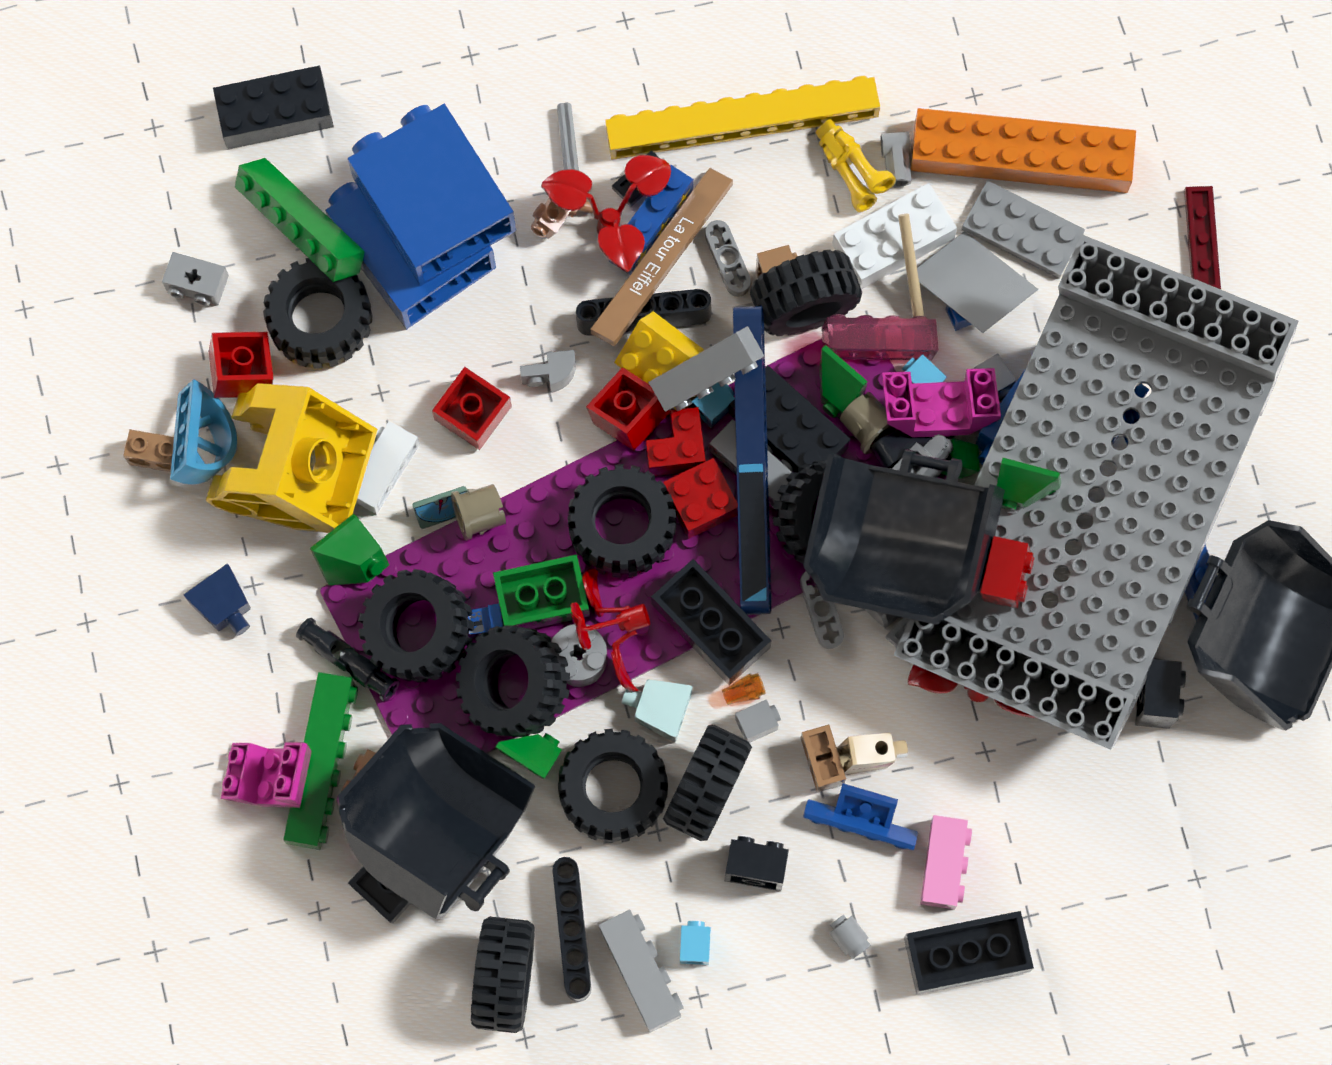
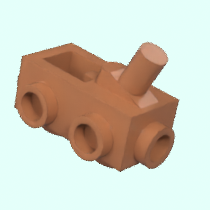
M548 198L545 204L540 203L532 216L535 220L531 225V230L536 235L549 239L558 232L567 216L573 217L577 211L592 214L591 204L586 201V204L581 209L566 211L556 206Z

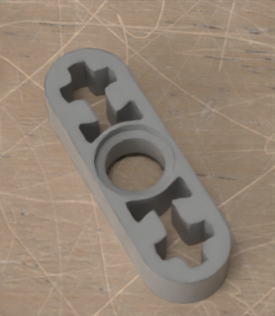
M721 220L712 221L706 227V242L727 291L733 296H743L750 289V275L729 226ZM714 229H718L719 232L724 231L722 233L724 245L721 247L716 236L711 237ZM725 252H731L735 255L736 260L733 264L726 265L721 262L720 256ZM736 270L740 281L745 280L742 288H738L737 285H731L734 283L732 271Z
M806 571L800 578V586L817 641L823 648L833 649L839 646L844 638L834 602L825 601L822 596H817L813 600L810 599L809 595H814L815 592L812 585L807 586L806 581L810 579ZM817 601L828 603L830 611L827 616L820 617L816 615L814 605ZM831 617H833L834 623H829V628L831 632L836 631L838 635L834 638L833 644L829 640L823 639V635L827 633L825 625L821 627L818 625V622L827 621Z

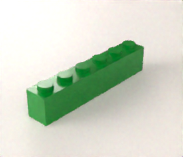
M266 158L239 165L235 188L333 282L360 273L365 251Z
M318 672L304 743L308 744L312 752L300 808L290 807L283 839L288 845L321 850L322 843H327L329 836V826H326L327 816L333 814L335 807V798H331L333 787L339 786L341 770H337L339 759H344L347 743L343 742L345 731H350L352 724V715L349 714L351 703H356L358 687L354 686L355 683L350 677Z

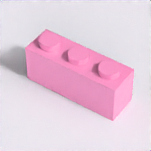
M933 815L930 825L920 905L955 910L957 903H963L965 886L960 885L961 874H966L968 867V857H963L965 845L970 846L972 829L967 828L968 820Z

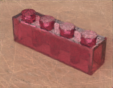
M837 314L827 317L821 328L823 347L826 345L841 359L910 360L914 358L917 360L923 354L928 360L932 361L939 350L936 319H927L925 316H915L911 319H904L895 315L885 318H873L871 315L846 318L845 315Z

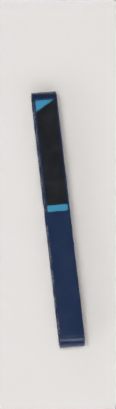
M749 306L733 308V334L748 326L764 357L755 361L758 367L743 375L741 370L734 373L736 378L735 418L740 605L747 615L771 614L772 611L765 338L763 307Z

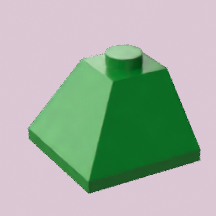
M825 345L821 349L819 362L821 404H823V410L830 417H838L840 419L843 411L856 398L861 395L865 396L868 381Z
M1002 458L996 485L1005 490L1002 508L1016 511L1017 507L1024 509L1060 489V473Z
M352 514L310 548L329 585L368 583L389 566L382 548L355 514Z
M547 733L543 737L535 734L501 741L495 746V749L542 779H545L562 751L561 748L557 747L560 741Z

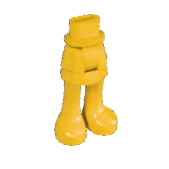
M831 119L826 120L816 130L815 134L820 139L819 145L823 148L828 163H831L833 170H837L851 193V201L857 212H864L870 209L877 202V197L874 193L880 194L888 191L896 182L895 176L887 170L877 171L863 155L860 145L855 142L854 138L844 132L841 126H836ZM852 163L855 165L867 187L862 184L849 165Z

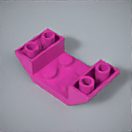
M995 368L966 369L965 380L960 382L912 384L910 372L882 373L887 424L911 437H934L938 434L942 436L970 435L1001 418Z
M285 742L284 748H265L253 743H232V748L228 755L229 762L226 776L222 783L221 799L263 807L300 808L312 752L308 744L303 742Z

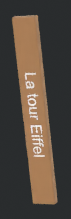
M712 168L708 169L591 328L592 335L615 347L733 186V179Z

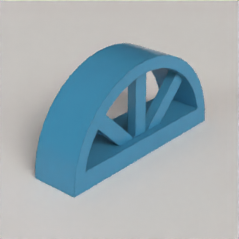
M194 379L178 393L170 479L183 484L207 482L232 460L237 449V432L230 413L219 398H214L213 392ZM208 426L215 444L199 437V429ZM197 447L216 455L215 462L205 464L197 452Z

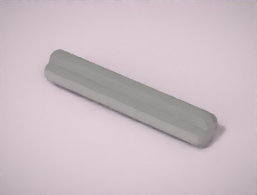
M568 102L559 103L557 105L564 170L574 169L579 171L572 105Z

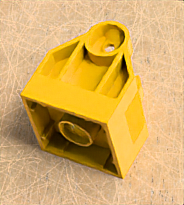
M256 384L247 393H240L237 397L231 419L249 422L250 430L268 434L258 468L231 467L222 475L213 476L206 497L207 503L229 513L259 519L295 530L330 533L353 514L378 429L310 387ZM314 449L316 459L315 466L311 472L310 457Z

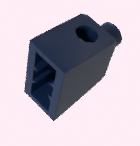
M228 563L183 594L189 604L217 631H221L229 625L235 635L239 636L250 628L243 615L251 607Z

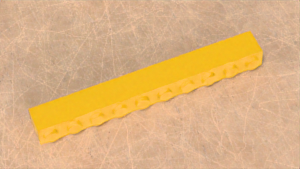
M857 76L850 81L840 82L839 80H831L826 82L825 85L819 86L806 84L798 89L788 91L781 88L763 95L750 93L744 98L733 99L732 97H724L717 102L706 103L699 101L691 104V106L681 108L679 106H669L662 111L656 112L643 110L638 112L637 115L631 116L617 114L610 119H605L610 156L611 160L645 155L651 150L657 153L820 127L828 119H831L834 124L876 118L879 117L880 102L875 77Z

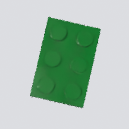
M577 555L493 573L504 626L534 629L573 620L571 603L574 602L580 606L584 618L590 617Z

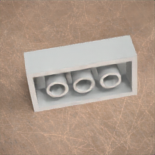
M930 183L834 233L832 246L835 250L844 252L850 257L861 289L905 266L898 215L909 214L916 260L955 239L957 227Z

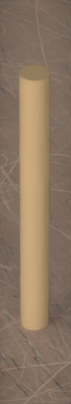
M908 213L898 215L914 324H920L925 322L910 217Z

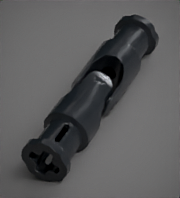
M312 617L307 618L300 625L296 633L297 639L300 641L305 640L314 647L316 653L342 671L350 673L351 677L360 685L374 690L380 695L382 701H388L395 694L400 683L398 679H391L384 674L381 668L375 666L370 659L360 655L340 637L318 626ZM337 651H341L339 659L333 656Z

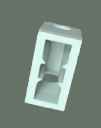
M648 679L646 680L643 692H632L626 689L622 704L637 708L634 716L636 723L676 742L692 695L693 686Z

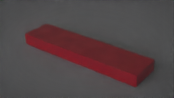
M1213 186L1185 187L1184 196L1191 278L1221 289Z

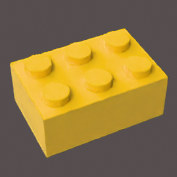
M653 311L639 320L614 363L649 384L653 379L703 352L704 349ZM694 395L690 398L691 402L697 397V395Z

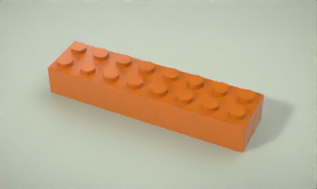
M917 108L910 169L915 172L1128 193L1133 181L1136 130Z

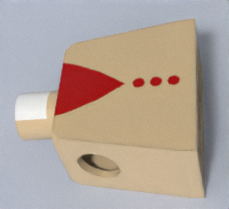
M891 733L850 736L837 747L845 775L886 769L895 762L896 758L908 756L906 741H893Z

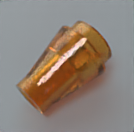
M751 672L729 687L722 689L727 705L761 699L760 696L766 694L759 673L752 675Z

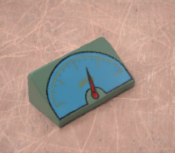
M466 486L414 502L412 505L420 528L425 529L455 519L451 492L465 493L467 492Z

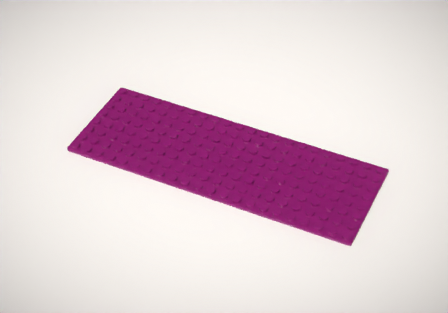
M861 318L768 365L851 439L849 448L841 457L882 467L873 453L864 454L860 450L861 443L843 425L838 417H830L823 410V404H821L819 362L821 349L826 345L868 381L865 394L871 392L885 407L882 373L896 372L867 319ZM733 382L728 386H730V388L735 393V382ZM728 412L717 424L710 428L700 418L705 461L712 458L715 459L738 503L737 475L709 451L710 442L732 419L735 422L736 420ZM671 413L658 424L635 451L616 440L500 498L503 507L499 508V511L503 510L505 513V525L489 529L481 535L479 533L472 534V539L466 541L456 520L385 555L389 566L368 583L327 584L323 586L320 590L321 595L344 641L360 655L371 659L372 656L365 654L362 647L366 641L359 637V629H363V623L359 622L360 613H365L366 606H363L366 597L371 599L374 595L371 591L376 584L384 585L383 579L390 574L398 577V571L408 570L412 572L414 569L423 570L451 582L456 586L457 590L464 594L467 598L464 603L470 605L471 610L499 604L493 576L494 572L577 555L573 542L570 539L567 516L569 515L570 500L574 499L575 496L574 491L578 485L583 486L585 484L587 476L590 474L598 475L599 469L606 466L608 471L614 470L615 465L623 464L624 469H631L632 465L640 467V472L644 474L649 471L646 441L673 437ZM681 473L655 476V480L657 482H664ZM940 474L937 478L946 480V475ZM818 498L816 499L812 509V524L814 520ZM615 499L607 502L598 510L595 518V526L599 535L615 544H628L638 540L645 534L649 524L646 509L638 502L630 499ZM769 504L771 596L773 609L802 594L800 578L806 570L802 563L795 560V555H789L783 549L786 542L778 540L776 532L780 531L779 526L773 525V517H777V511ZM738 516L690 539L687 538L676 517L673 544L670 550L665 552V558L660 563L655 562L651 570L646 573L640 570L637 572V576L629 577L628 574H621V578L612 577L610 572H605L604 575L598 572L597 583L603 608L634 607L644 604L650 618V626L637 629V635L629 637L619 646L625 669L631 680L694 649L651 604V596L692 559L741 608ZM577 555L583 580L584 572L596 569V567L593 565L589 567L583 562V557ZM810 576V579L806 581L807 586L812 585L814 588L817 585L814 582L813 578ZM586 594L590 617L584 618L586 625H594L617 619L616 615L621 614L604 613L602 617H598ZM425 600L417 601L409 605L402 612L397 623L396 634L399 645L403 650L407 652L417 651L431 640L436 629L437 619L434 607L430 602ZM761 614L748 616L753 619ZM571 620L534 629L538 630L539 633H545L551 637L552 641L554 635L561 629L573 625L574 622ZM618 624L596 629L606 644V668L601 677L591 685L574 687L566 684V689L570 690L568 699H563L562 704L565 707L561 714L554 715L555 718L621 686L614 670L611 651H613L612 644L626 634L627 631H621ZM472 638V643H476V639ZM465 646L463 653L467 655V652L465 651L467 646ZM580 651L574 652L573 657H576L577 660L583 659ZM517 654L505 662L498 677L500 697L510 709L522 700L528 687V671L525 663ZM458 660L453 663L456 666L450 673L443 671L442 678L437 680L428 678L427 682L407 681L382 671L391 679L396 678L400 682L395 694L388 701H382L380 695L369 688L391 734L400 725L412 724L413 728H428L430 723H441L485 753L495 750L498 742L519 738L487 733L481 730L480 726H475L469 720L471 714L463 712L461 708L463 700L457 697L456 689L460 688L459 682L456 681V673L461 671Z

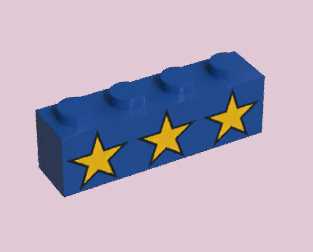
M670 165L671 175L666 187L660 193L648 196L628 223L640 230L645 240L641 255L635 261L631 270L626 272L629 275L632 274L693 191L694 179L673 165Z

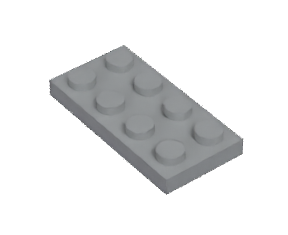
M988 180L962 226V230L1059 279L1074 252L1081 234L1085 232L1084 228Z

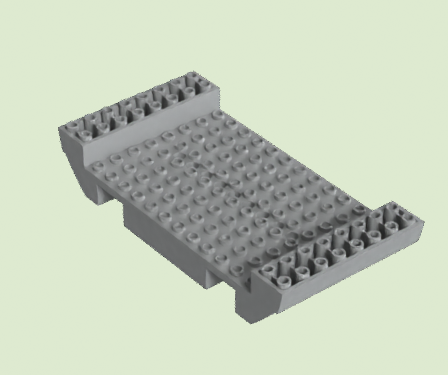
M1081 234L1058 285L1059 296L974 484L975 486L989 488L990 484L997 485L1002 458L1060 473L1061 486L1055 492L1024 509L1017 507L1016 511L1001 507L995 536L1028 543L1030 552L1034 553L1033 557L1035 559L1032 573H1026L1024 579L1028 585L1025 602H1019L1018 609L983 601L980 593L983 584L982 580L972 601L938 624L909 619L894 656L1111 750L1115 746L1147 679V672L1167 626H1170L1239 469V462L1259 416H1262L1274 389L1299 321ZM1139 384L1149 385L1151 388L1150 395L1146 398L1138 397L1134 392L1136 386ZM1127 410H1135L1139 413L1140 418L1135 424H1128L1124 421L1123 414ZM1124 436L1128 440V446L1123 450L1114 449L1111 445L1113 438ZM1105 462H1112L1116 465L1117 470L1114 475L1107 477L1101 474L1100 466ZM1094 488L1102 489L1105 493L1103 501L1099 503L1090 501L1088 498L1090 490ZM1080 515H1090L1094 520L1093 525L1088 529L1078 527L1076 521ZM1072 540L1078 541L1082 545L1081 552L1074 556L1069 555L1065 551V545ZM1066 567L1070 571L1068 580L1065 582L1055 580L1053 573L1056 568ZM1053 593L1058 597V604L1054 608L1049 609L1043 606L1041 601L1045 594Z

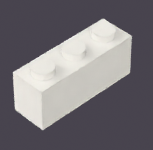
M390 421L385 428L380 427L377 431L376 443L372 448L356 501L357 504L376 515L420 445L417 436Z

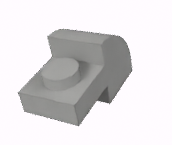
M574 350L548 352V363L520 366L522 385L528 384L529 387H540L545 382H550L551 392H556L566 387L573 379L576 370Z

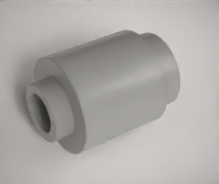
M843 914L830 924L833 930L829 934L845 955L849 954L852 959L871 946L867 941L869 937L853 916L847 919Z

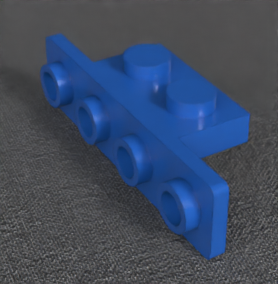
M842 783L836 807L809 799L803 814V818L809 819L815 824H826L836 827L842 832H853L863 835L873 841L880 840L893 844L899 849L914 850L918 837V832L915 830L891 824L898 799Z

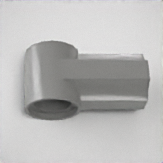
M909 132L881 134L882 158H885L886 170L891 172L896 178V182L892 187L899 188L911 184Z

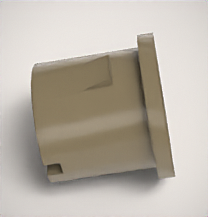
M871 392L856 398L843 411L840 417L843 425L861 443L860 450L864 454L873 453L870 448L876 441L897 430L887 424L886 409Z
M494 484L478 489H467V492L461 494L458 491L451 492L456 520L466 541L472 539V534L479 533L481 535L489 529L506 524L504 511H499V508H502L503 505Z

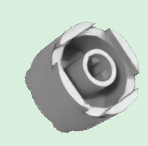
M573 624L561 629L554 635L551 642L559 645L562 649L559 655L566 657L568 662L565 671L570 673L571 682H567V684L574 687H585L595 683L604 672L607 665V649L600 633L592 630L588 631L591 648L584 650L577 638L576 626ZM580 651L583 659L577 660L576 657H573L574 652Z

